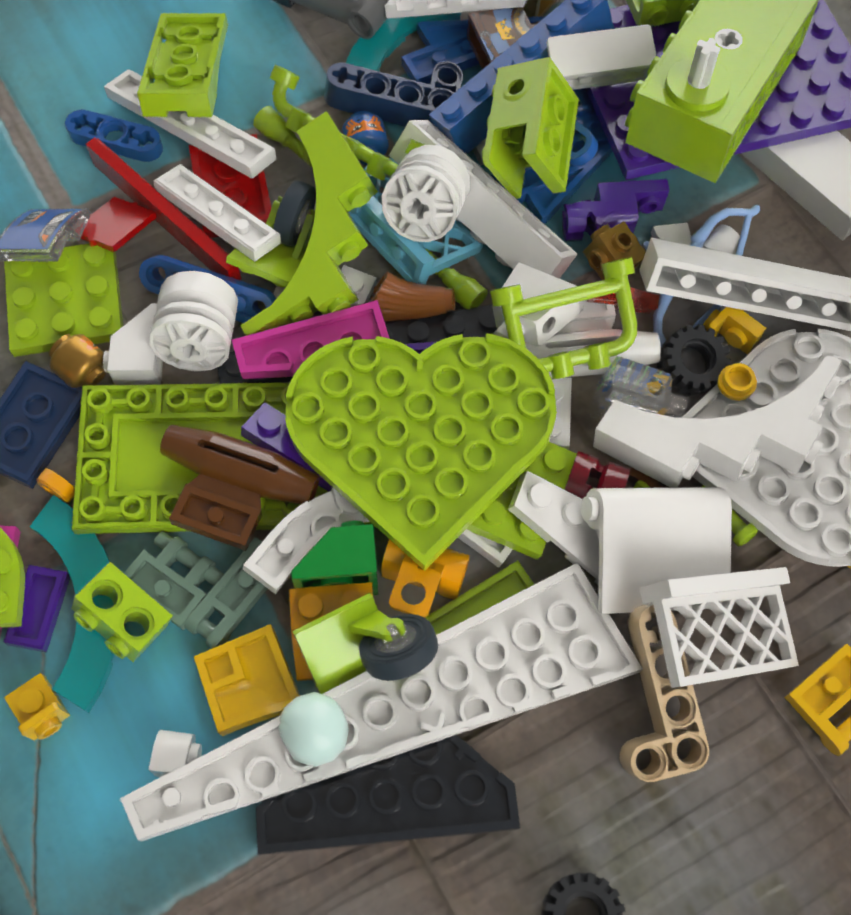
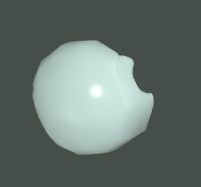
M312 692L295 697L283 708L278 727L282 741L293 759L299 763L319 766L333 761L344 750L349 732L348 723L341 707L332 697Z

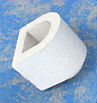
M159 730L154 742L148 770L156 777H162L201 757L202 744L196 743L195 734Z

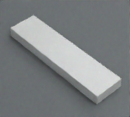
M181 164L153 180L154 188L161 195L254 262L281 244V236L278 232Z

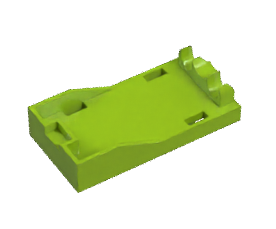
M226 13L160 14L137 92L143 117H167L169 111H187L188 117H212L217 98L219 63L228 28Z

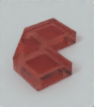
M630 287L635 312L650 314L658 309L659 295ZM615 293L587 300L590 303L616 305L615 309L619 310Z

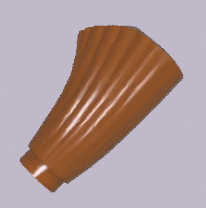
M386 272L373 289L375 296L371 298V302L378 300L384 321L427 318L455 310V293L453 288L447 289L442 286L410 282L390 272Z

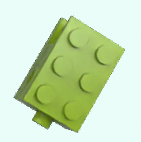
M550 57L498 68L496 82L492 88L493 101L491 113L487 118L488 131L486 143L482 149V162L498 179L501 185L516 199L521 198L526 167H532L552 193L566 192L579 98Z

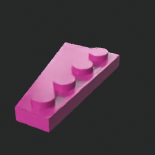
M378 300L232 339L243 379L293 377L300 365L310 355L334 341L352 336L353 340H376V336L389 338Z

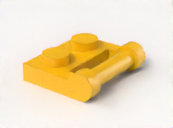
M848 644L838 649L784 697L820 736L823 745L836 756H840L849 748L848 742L851 740V716L837 728L828 720L851 699V647Z

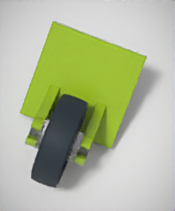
M296 180L287 189L284 197L279 196L278 201H274L266 225L280 234V245L255 262L235 248L227 256L226 263L238 267L244 273L255 274L271 281L278 287L286 288L305 254L311 237L315 219V187Z
M371 593L293 631L320 694L366 671L372 677L384 681H394L410 677L427 667L438 651V641L434 628L426 618L415 614H404L389 618L377 609Z

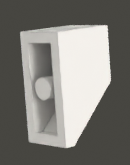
M157 303L150 304L111 336L109 351H105L103 355V367L105 373L110 374L115 385L161 384L163 360L155 355L149 345L150 331L153 326L154 315L157 311Z

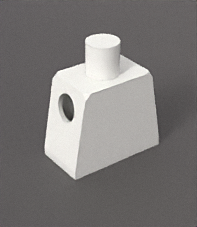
M520 262L515 266L503 287L520 284L523 299L576 287L574 284ZM579 302L519 316L525 342L533 346H542L580 313ZM501 306L493 307L495 323L498 328L493 335L508 339Z

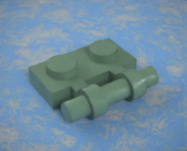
M161 531L154 539V544L162 549L157 558L143 549L124 574L172 614L173 617L170 621L184 630L187 618L207 595L198 588L199 585L206 580L215 586L224 573L215 568L216 563L207 556L201 558L188 549V543L178 536L173 538L166 532ZM179 561L190 569L185 578L170 568L174 562Z

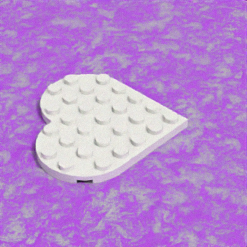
M796 329L787 330L764 340L740 362L749 366L756 376L757 386L749 398L741 401L731 400L720 392L717 384L682 418L709 419L734 416L764 407L791 393L813 374L828 354L842 361L835 374L842 379L831 399L823 396L819 403L825 407L817 422L823 426L817 438V441L823 443L812 465L804 461L799 472L795 474L760 456L752 471L743 470L737 482L700 463L693 477L705 487H721L725 489L730 496L732 509L752 523L759 531L786 552L818 565L834 567L851 566V338L825 329H818L817 332L796 333Z

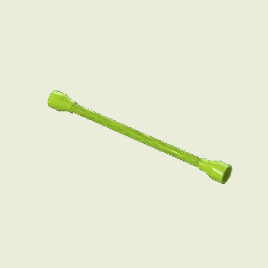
M265 106L259 110L253 121L254 127L266 138L280 142L284 147H288L312 168L303 142L296 137L292 130L285 127V118L271 106ZM425 249L435 260L438 259L430 250ZM447 267L435 273L449 289H454L455 301L465 309L469 310L470 308L479 307L488 294V290L474 278L459 274L454 268Z

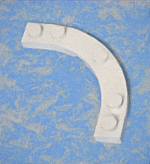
M332 488L331 491L309 502H304L288 514L245 562L243 570L276 594L291 576L294 567L331 527H340L343 522L352 520L370 521L338 491ZM467 529L458 537V539L469 545L498 568L513 550Z

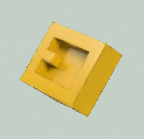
M725 307L721 312L715 309L703 324L706 331L710 328L716 331L714 336L720 333L731 346L741 349L747 355L757 345L766 330L765 326L745 311L731 307Z
M41 672L4 697L20 723V726H18L19 731L23 736L33 741L37 738L40 740L48 738L62 727L61 722L70 716L57 693L52 690V685Z

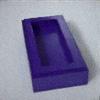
M28 565L25 574L22 626L8 627L3 641L6 645L47 653L71 578L68 572Z

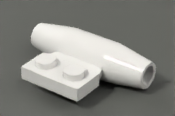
M612 294L580 301V313L542 346H533L525 342L526 349L540 359L555 353L573 351L588 345L618 339L622 330L612 329L616 317ZM637 331L635 341L627 351L610 357L611 366L589 370L587 363L573 366L575 374L569 377L606 374L618 357L621 358L608 374H612L624 358L629 359L621 372L626 371L633 361L635 362L630 369L635 368L638 363L643 364V366L657 363L660 361L661 356L659 335L657 332Z

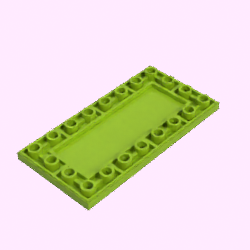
M290 383L82 385L72 531L74 534L188 532L186 529L172 525L169 518L185 484L190 483L198 474L160 453L161 441L167 428L170 425H178L214 431L251 443L241 436V427L264 402L285 415L286 393ZM319 486L315 498L328 491ZM261 498L262 517L256 530L274 529L300 504Z

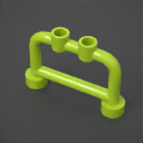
M632 257L603 263L602 269L605 280L523 299L520 284L490 291L493 307L501 306L508 339L526 348L519 316L615 293L622 323V333L618 339L588 345L573 351L555 353L539 359L547 372H551L552 379L572 376L575 374L573 366L584 363L588 364L589 370L611 366L610 357L627 351L637 336V319L628 279L629 274L635 273Z

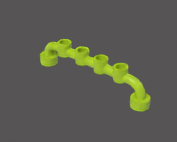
M275 64L269 77L275 81L272 92L273 103L276 110L287 118L285 127L296 132L315 118L287 102L286 91L288 88L295 90L300 76ZM341 133L358 161L360 159L368 164L365 170L367 174L382 181L385 180L386 175L392 176L399 164L369 149L363 143ZM411 139L405 153L408 154L412 149L424 144Z

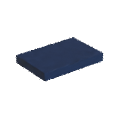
M24 362L0 398L1 475L31 489L35 487L36 479L47 468L80 416L82 386L72 388L56 374L30 362Z

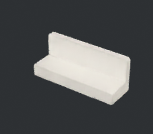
M648 24L549 37L547 40L548 55L572 90L643 81L647 78L649 66L656 56L652 30Z

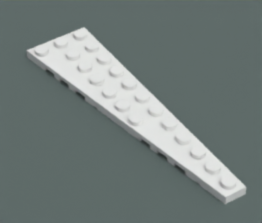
M577 562L436 635L438 641L437 654L432 662L420 672L404 679L384 681L372 677L366 671L323 693V695L332 697L341 707L349 729L345 748L333 761L313 766L299 763L293 759L280 736L278 727L280 724L279 716L120 799L137 840L141 842L637 674L643 668L611 616L598 613V595Z

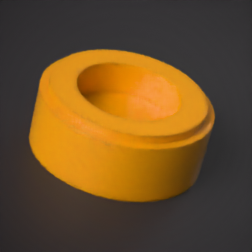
M45 468L36 479L38 485L52 496L55 495L65 503H69L74 497L75 487L50 469Z

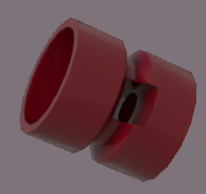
M578 451L565 490L583 499L589 490L593 489L591 485L586 484L588 477L599 479L596 488H625L630 468L613 462L601 465L598 457Z

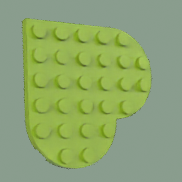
M460 334L436 342L419 354L407 345L393 339L376 336V340H353L352 336L323 346L300 365L287 389L285 421L290 439L301 458L425 571L543 452L552 435L557 412L554 384L544 365L529 350L507 338L493 334H486V337L463 338V335Z

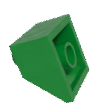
M352 520L343 522L340 527H331L292 570L294 587L307 588L372 582L373 595H379L373 524L365 525L363 521Z

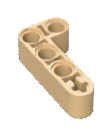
M641 605L635 608L630 613L628 629L636 659L643 668L640 671V676L655 733L628 740L620 751V763L623 769L630 775L645 782H656L696 771L707 763L709 757V745L693 685L671 688L668 672L660 677L655 670L656 659L664 654L663 647L650 646L649 644L658 643V640L661 641L658 625L652 627V630H647L645 625L651 618H656L654 605ZM671 612L673 624L678 629L674 614ZM683 652L681 661L684 675L687 677L690 675L685 653ZM676 696L680 702V710L676 716L670 718L666 712V704L671 697ZM687 738L691 744V750L686 758L680 760L677 755V746L681 740ZM649 749L651 753L649 766L643 770H638L636 766L637 755L640 751Z

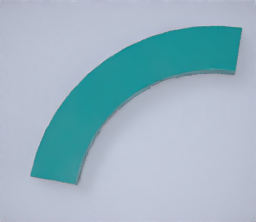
M461 12L388 18L371 39L359 37L352 47L346 63L380 72V67L385 58L389 57L398 46L406 41L408 35L417 30V23L421 21L461 20Z
M53 495L29 527L49 542L60 555L68 569L76 596L111 561L95 533L74 534L72 531L73 509ZM97 595L92 598L94 604L101 609H109L114 606L112 599L106 595ZM76 621L74 641L68 660L52 690L89 713L110 675L114 654L105 645L106 639L95 629L93 631L84 629Z

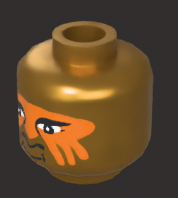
M66 334L59 338L49 351V356L51 357L50 369L72 388H78L82 385H98L106 375L103 369L104 352L83 334H75L73 336Z

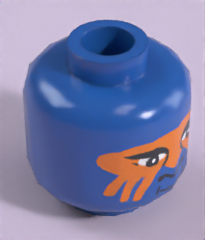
M359 111L352 114L342 126L341 133L363 143L366 147L377 153L386 154L389 142L383 120L379 116L367 111ZM359 159V162H360V163H362V164H364V165H368L367 163H365V162H363L362 160Z

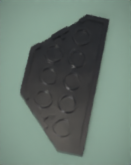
M458 735L265 799L256 808L258 855L520 829L515 783L484 760L476 750Z

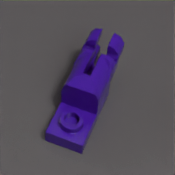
M668 179L598 183L593 201L585 200L573 204H564V211H562L564 240L582 241L584 232L591 236L596 230L606 224L612 228L623 221L634 234L639 219L638 212L649 214L663 211L670 191Z

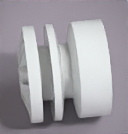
M423 145L412 149L401 160L382 194V211L388 224L399 235L416 242H431L446 235L452 229L470 191V175L464 162L453 151L442 146Z
M199 271L178 272L167 277L160 288L157 311L154 315L153 326L150 331L149 345L155 355L167 364L190 371H207L222 366L229 358L237 313L238 298L234 289L224 280L210 273Z

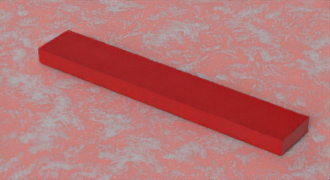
M94 137L86 143L94 166L134 202H138L139 206L155 211L157 215L155 221L211 271L241 281L239 268L226 263L227 256L229 255L100 139Z

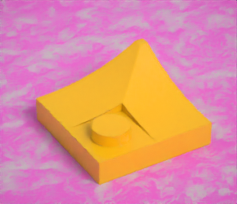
M271 624L193 656L217 732L221 736L280 716L283 708L295 697L300 696L275 629Z

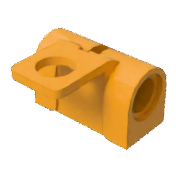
M389 539L381 565L382 577L395 581L389 599V606L403 613L415 614L426 618L430 612L436 592L443 597L453 600L459 596L469 565L470 555L447 548L424 571ZM409 583L424 588L426 592L424 600L416 605L406 603L401 595L403 587Z

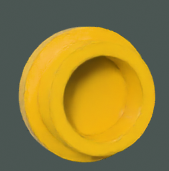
M735 363L725 367L720 372L717 384L720 392L725 397L741 401L749 398L754 393L757 380L749 366Z

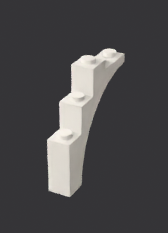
M827 354L813 374L791 393L764 407L734 416L709 419L674 418L646 412L614 400L596 427L593 447L671 488H677L683 478L690 480L699 463L737 482L743 470L752 471L760 456L797 474L804 461L812 465L823 443L817 441L823 428L817 422L825 409L819 403L823 396L831 399L842 378L835 374L842 361Z

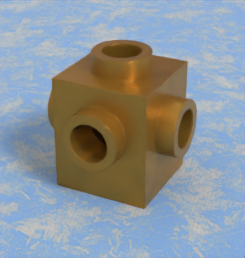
M624 221L612 228L606 224L596 230L590 236L593 241L583 251L590 266L597 272L601 280H605L602 269L603 263L632 257L634 269H636L642 263L646 253L638 242L637 237L631 232Z

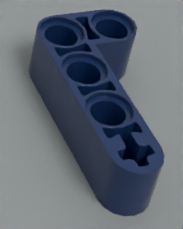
M338 62L331 65L327 70L324 99L334 109L353 114L359 111H367L379 116L385 122L405 127L409 120H428L432 123L429 114L461 88L463 72L453 62H439L433 69L430 84Z

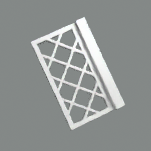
M787 567L670 579L640 588L643 604L653 603L671 688L799 666L780 585L790 583ZM766 596L771 611L769 618L759 610L761 602ZM734 602L745 611L741 623L730 613ZM705 605L716 614L711 627L700 617ZM670 608H675L686 619L681 632L673 624ZM754 620L764 629L760 641L749 632ZM725 624L735 633L731 646L720 636ZM694 628L706 638L701 651L689 641ZM773 639L779 645L781 661L768 650ZM744 642L755 652L750 664L740 655ZM715 647L726 657L721 669L710 660ZM684 651L695 661L694 667L687 677L684 675L681 661Z

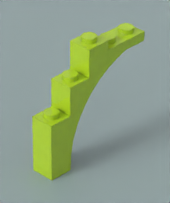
M327 111L296 131L307 150L316 184L315 219L308 246L294 276L273 304L240 325L246 336L310 319L318 310L324 315L350 308L353 303L359 300L339 265L355 259L361 253V250L369 245L348 212L365 205L378 191Z

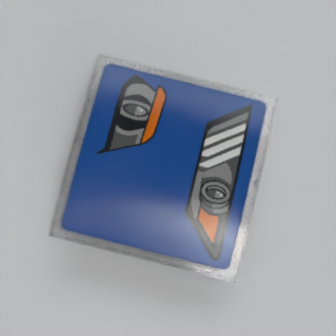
M88 208L30 209L22 213L0 235V261H58L67 241L80 240L90 218L91 211Z

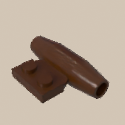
M170 425L161 441L160 453L198 474L190 483L185 484L170 515L169 520L171 524L247 551L262 517L261 498L301 505L306 501L313 500L319 487L320 476L277 452L219 432Z

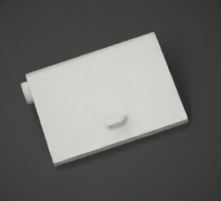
M721 487L593 488L589 490L581 502V515L583 519L587 521L592 529L599 530L598 613L600 614L632 613L635 608L641 605H653V603L643 604L640 588L670 579L731 573L732 506L728 492Z

